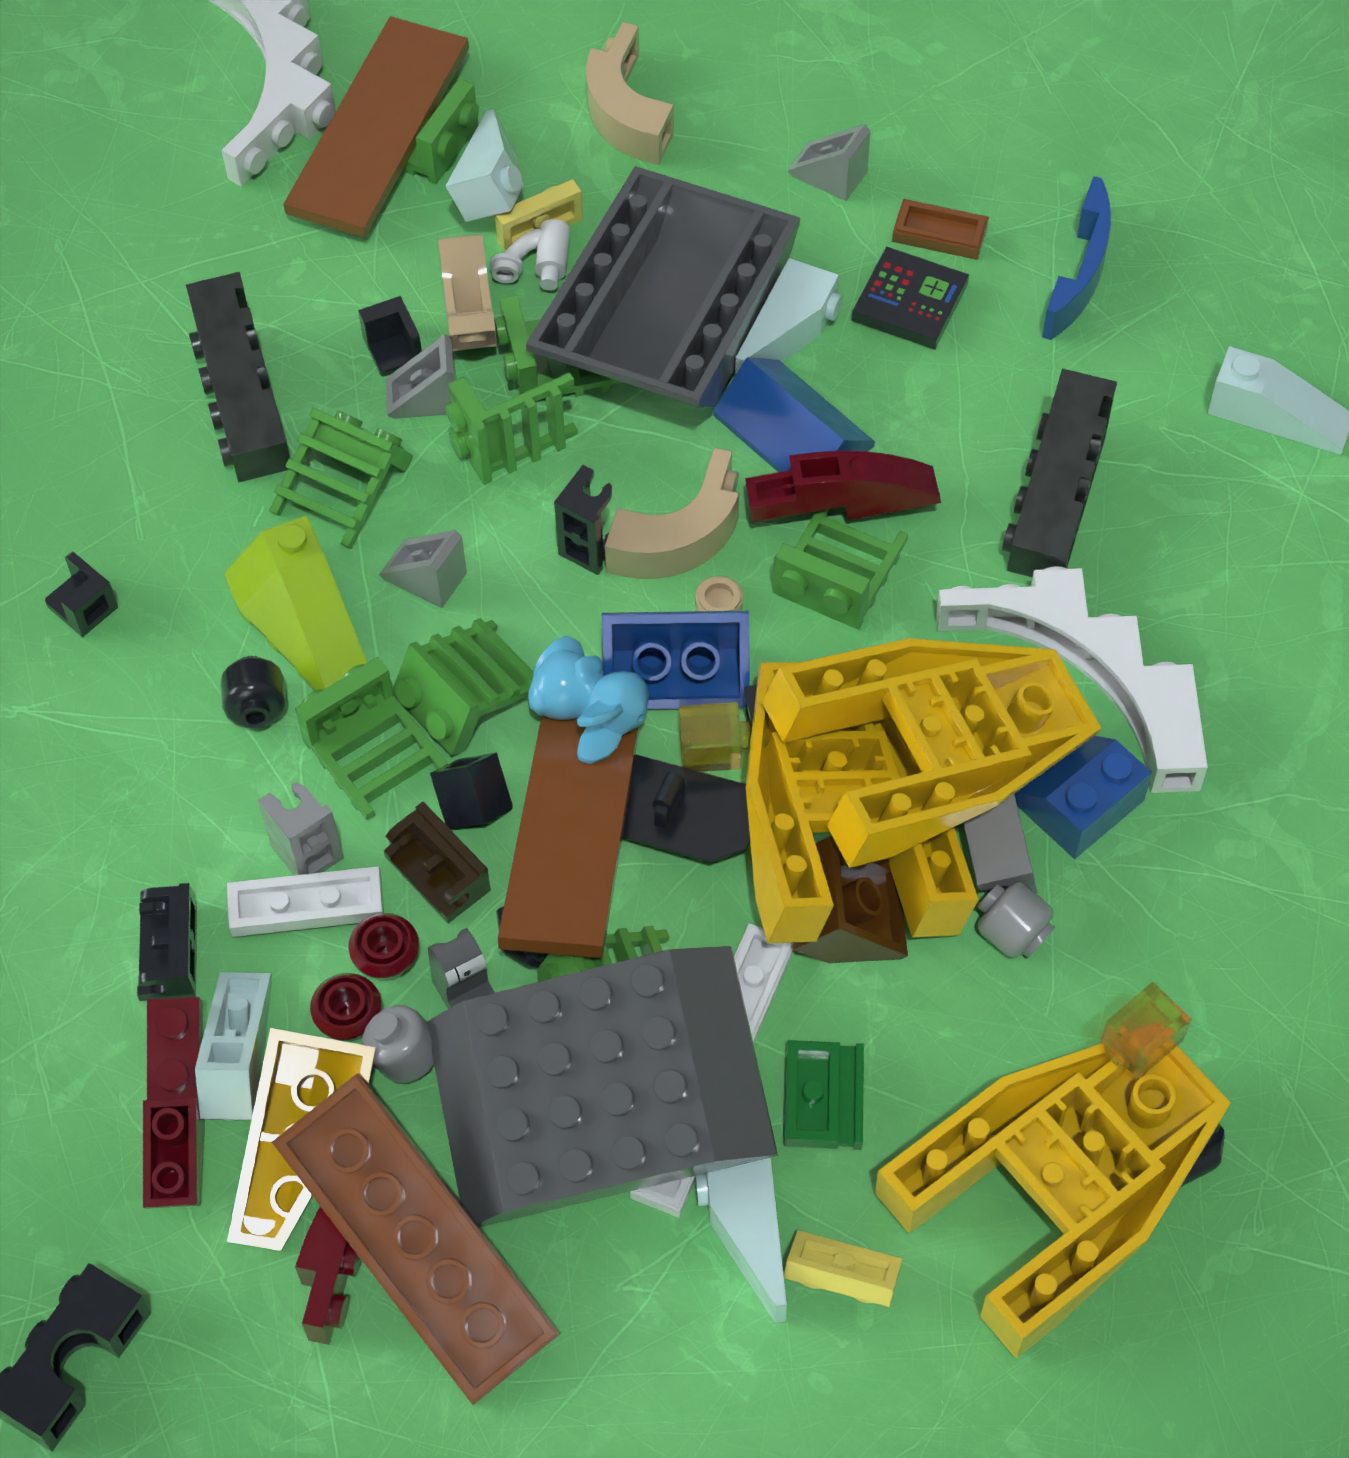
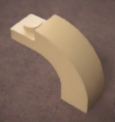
M622 22L615 38L609 37L604 51L591 48L586 63L588 111L599 134L614 148L631 157L659 165L674 135L673 104L642 96L626 84L639 58V30L636 25Z
M483 234L439 238L438 246L449 336L452 338L453 351L497 346Z
M718 448L713 449L699 494L689 505L681 510L664 515H648L617 508L605 544L606 573L638 579L665 578L692 570L716 555L730 539L739 520V493L736 492L739 472L732 471V451Z

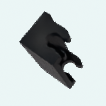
M582 465L554 501L558 555L599 575L603 570L605 544L609 533L606 534L603 541L601 512L612 498V485L610 483L602 487L599 495L591 496L590 485L594 478V470Z
M179 883V886L144 889L140 892V902L142 903H139L138 999L139 1001H147V999L196 997L197 903L189 883Z

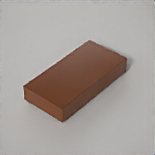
M903 199L893 230L892 242L978 260L988 228L989 217Z

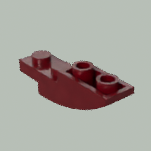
M840 450L789 455L791 470L745 478L752 522L774 520L781 517L824 511L841 506L846 507L847 518L850 520L941 503L933 466L913 459L884 453Z
M200 997L147 999V1100H143L144 1209L199 1206L205 1137V1119H200L195 1066L203 1039V1001Z
M321 1206L306 1234L295 1268L301 1284L312 1287L302 1320V1326L308 1341L330 1345L334 1328L341 1329L346 1319L349 1297L343 1294L348 1276L355 1277L357 1275L361 1259Z

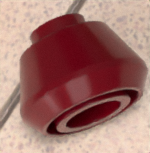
M392 913L375 914L362 920L352 931L348 944L349 955L355 967L362 973L378 980H392L404 974L415 961L419 950L418 935L413 925L399 915Z
M354 973L337 974L323 981L315 990L310 1003L311 1017L316 1027L323 1034L341 1041H354L362 1038L366 1026L382 1008L381 996L377 987L366 977Z

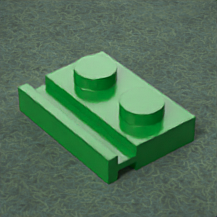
M788 1040L784 1146L838 1149V1146L853 1147V1150L862 1149L863 1043H856V1046H840V1042Z

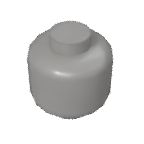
M1015 882L1006 890L997 884L977 906L985 913L978 924L979 932L1009 958L1018 957L1022 953L1029 958L1055 929L1050 923L1053 917L1051 906L1023 882Z
M394 1005L380 1011L368 1023L362 1037V1045L376 1047L372 1065L384 1077L395 1083H409L418 1080L427 1074L434 1065L432 1039L427 1021L418 1011L406 1005Z

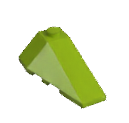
M307 515L262 531L225 571V579L240 615L250 625L253 624L267 638L268 644L277 653H281L297 669L298 675L314 691L326 689L342 679L351 668L368 663L324 552Z

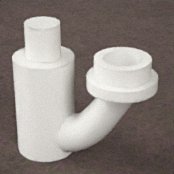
M549 219L542 222L539 229L531 230L519 237L504 253L496 254L490 259L489 268L492 272V277L500 283L515 282L523 270L521 258L531 250L537 249L535 273L540 277V287L548 291L555 290L558 286V280L562 279L566 274L570 240L569 225L561 220Z

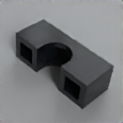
M88 1263L80 1275L72 1276L61 1290L59 1304L47 1321L41 1320L29 1333L25 1342L26 1350L13 1367L8 1366L0 1373V1419L53 1452L86 1406L76 1389L62 1381V1371L65 1362L77 1350L91 1346L103 1348L117 1358H120L151 1314L143 1296Z

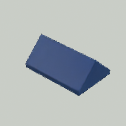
M747 357L713 410V416L777 472L791 470L789 455L840 450L869 451L875 447V441L780 360Z
M749 610L602 613L603 676L620 671L640 675L650 691L647 709L743 708L744 687L750 686Z

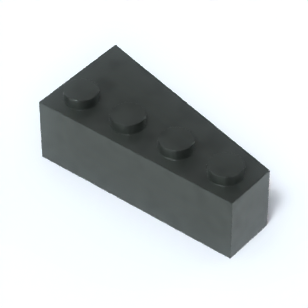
M240 272L186 284L197 328L196 332L189 333L195 359L205 358L207 365L198 368L205 395L212 393L215 395L216 402L208 404L214 430L224 429L226 438L218 440L224 467L234 465L238 483L287 471L288 468L285 466L290 458L273 391L270 387L250 308L247 305Z
M1062 368L1049 414L1043 412L1036 438L1041 440L1039 450L1032 449L1025 472V476L1031 477L1028 487L1020 486L1014 513L1020 514L1017 525L1009 523L1006 530L1002 551L1010 552L1007 571L1033 578L1034 570H1045L1054 566L1067 569L1105 442L1117 381Z

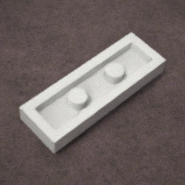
M379 866L227 883L229 930L232 937L360 923L369 916L384 913Z

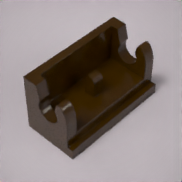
M422 801L415 807L416 809L388 831L385 837L391 844L384 850V855L449 924L491 891L488 868Z

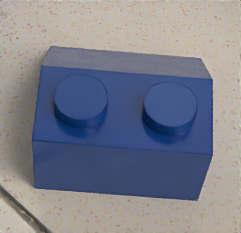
M1094 736L1014 794L1018 808L1075 860L1145 800L1152 771L1116 739Z

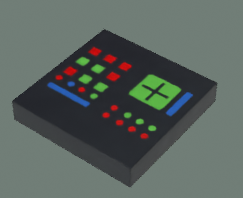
M886 246L852 311V321L936 349L968 285L969 274Z

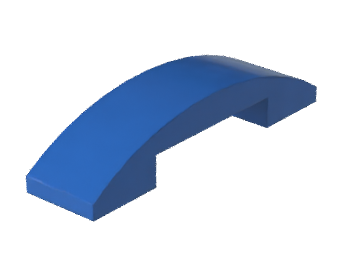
M1093 176L1081 211L1077 238L1089 240L1090 242L1076 280L1058 276L1046 311L1042 338L1052 340L1068 328L1088 305L1099 283L1111 226L1110 202L1102 178Z

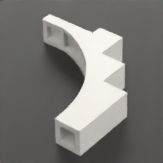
M207 0L227 12L246 29L255 40L266 62L264 88L252 119L221 150L228 180L241 187L254 174L259 173L266 162L281 147L286 146L291 141L295 133L310 140L321 128L326 127L330 123L336 112L331 83L316 76L323 66L318 35L304 28L307 21L311 18L308 0Z
M1054 566L1045 570H1034L1032 583L1029 587L1007 584L998 588L957 586L951 589L939 590L936 611L937 631L988 630L1021 639L1040 648L1055 649L1061 659L1077 668L1093 681L1123 715L1138 742L1146 767L1152 771L1149 782L1151 793L1193 792L1201 790L1208 766L1193 664L1177 665L1173 662H1159L1152 666H1144L1137 616H1120L1110 613L1099 617H1088L1082 568L1066 569Z

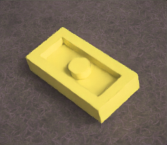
M572 179L558 186L549 187L542 193L515 203L511 211L496 214L497 242L505 252L525 233L539 229L541 223L546 220H561L569 226L583 220L580 188Z
M797 1230L786 1261L784 1279L799 1282L809 1288H821L850 1296L863 1303H875L890 1307L902 1258Z

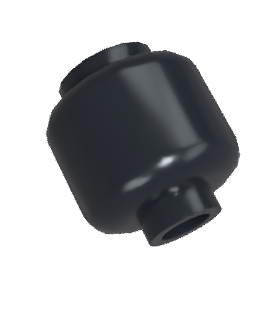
M258 656L243 657L230 664L223 672L221 678L222 708L226 717L234 724L245 728H261L277 721L284 713L286 706L285 682L280 668L272 661Z

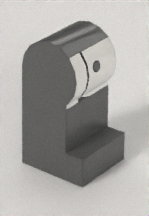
M467 928L461 930L457 938L447 943H437L428 947L432 982L448 1009L464 1000L495 993L488 981L487 965L475 938Z

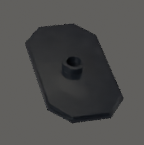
M636 754L622 838L710 863L744 852L750 843L746 784Z

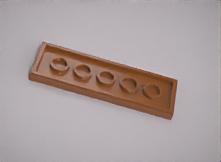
M390 16L283 204L285 214L366 238L417 145V135L435 112L469 50L468 38Z
M543 715L541 716L498 934V949L603 958L639 737V727L622 735L618 748L608 758L597 763L588 764L578 760L577 756L579 740L586 727L577 725L578 718L555 720Z
M357 1073L272 1141V1144L472 1405L561 1334L361 1074Z

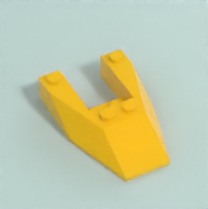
M907 638L781 666L778 668L762 701L783 743L892 717L920 767L922 773L845 792L827 827L849 868L893 857L998 806L1096 736L1102 729L1057 651L1047 648Z
M761 662L758 670L746 797L755 899L768 944L817 941L834 904L812 833H830L827 824L845 792L922 773L892 717L783 743L762 701L778 668L799 662ZM953 827L904 852L887 858L912 937L959 936L979 900L955 828Z
M1157 1024L1001 1077L881 1168L877 1175L875 1195L910 1234L1002 1164L1062 1231L1064 1235L985 1297L980 1315L981 1319L1017 1359L1062 1323L1147 1243L1228 1110L1231 1102Z

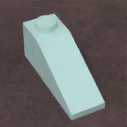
M494 109L485 112L446 184L447 190L466 222L511 211L524 186L513 143Z
M789 258L736 356L735 375L747 357L774 359L783 362L818 338L828 320L835 321L840 312L843 295L838 294L839 275Z
M1229 346L1215 383L1208 414L1339 455L1342 454L1349 434V410L1274 359Z
M220 972L195 1066L200 1119L252 1120L263 1067L272 983L271 973Z
M771 1158L696 1175L698 1206L708 1205L712 1228L774 1323L786 1322L787 1301Z

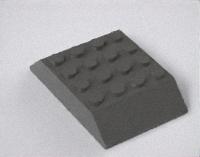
M635 166L527 341L526 351L690 405L714 407L735 370V360L741 346L790 257L800 225V217Z
M731 946L668 949L464 1000L426 1022L432 1039L433 1061L460 1203L479 1227L778 1156Z

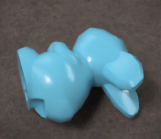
M565 635L555 640L541 654L533 671V680L528 692L529 706L540 716L543 715L555 720L578 718L577 725L586 727L579 740L578 760L593 764L608 758L618 748L622 735L641 726L645 722L650 691L643 678L636 673L620 671L603 676L601 673L603 662L598 656H585L581 643Z

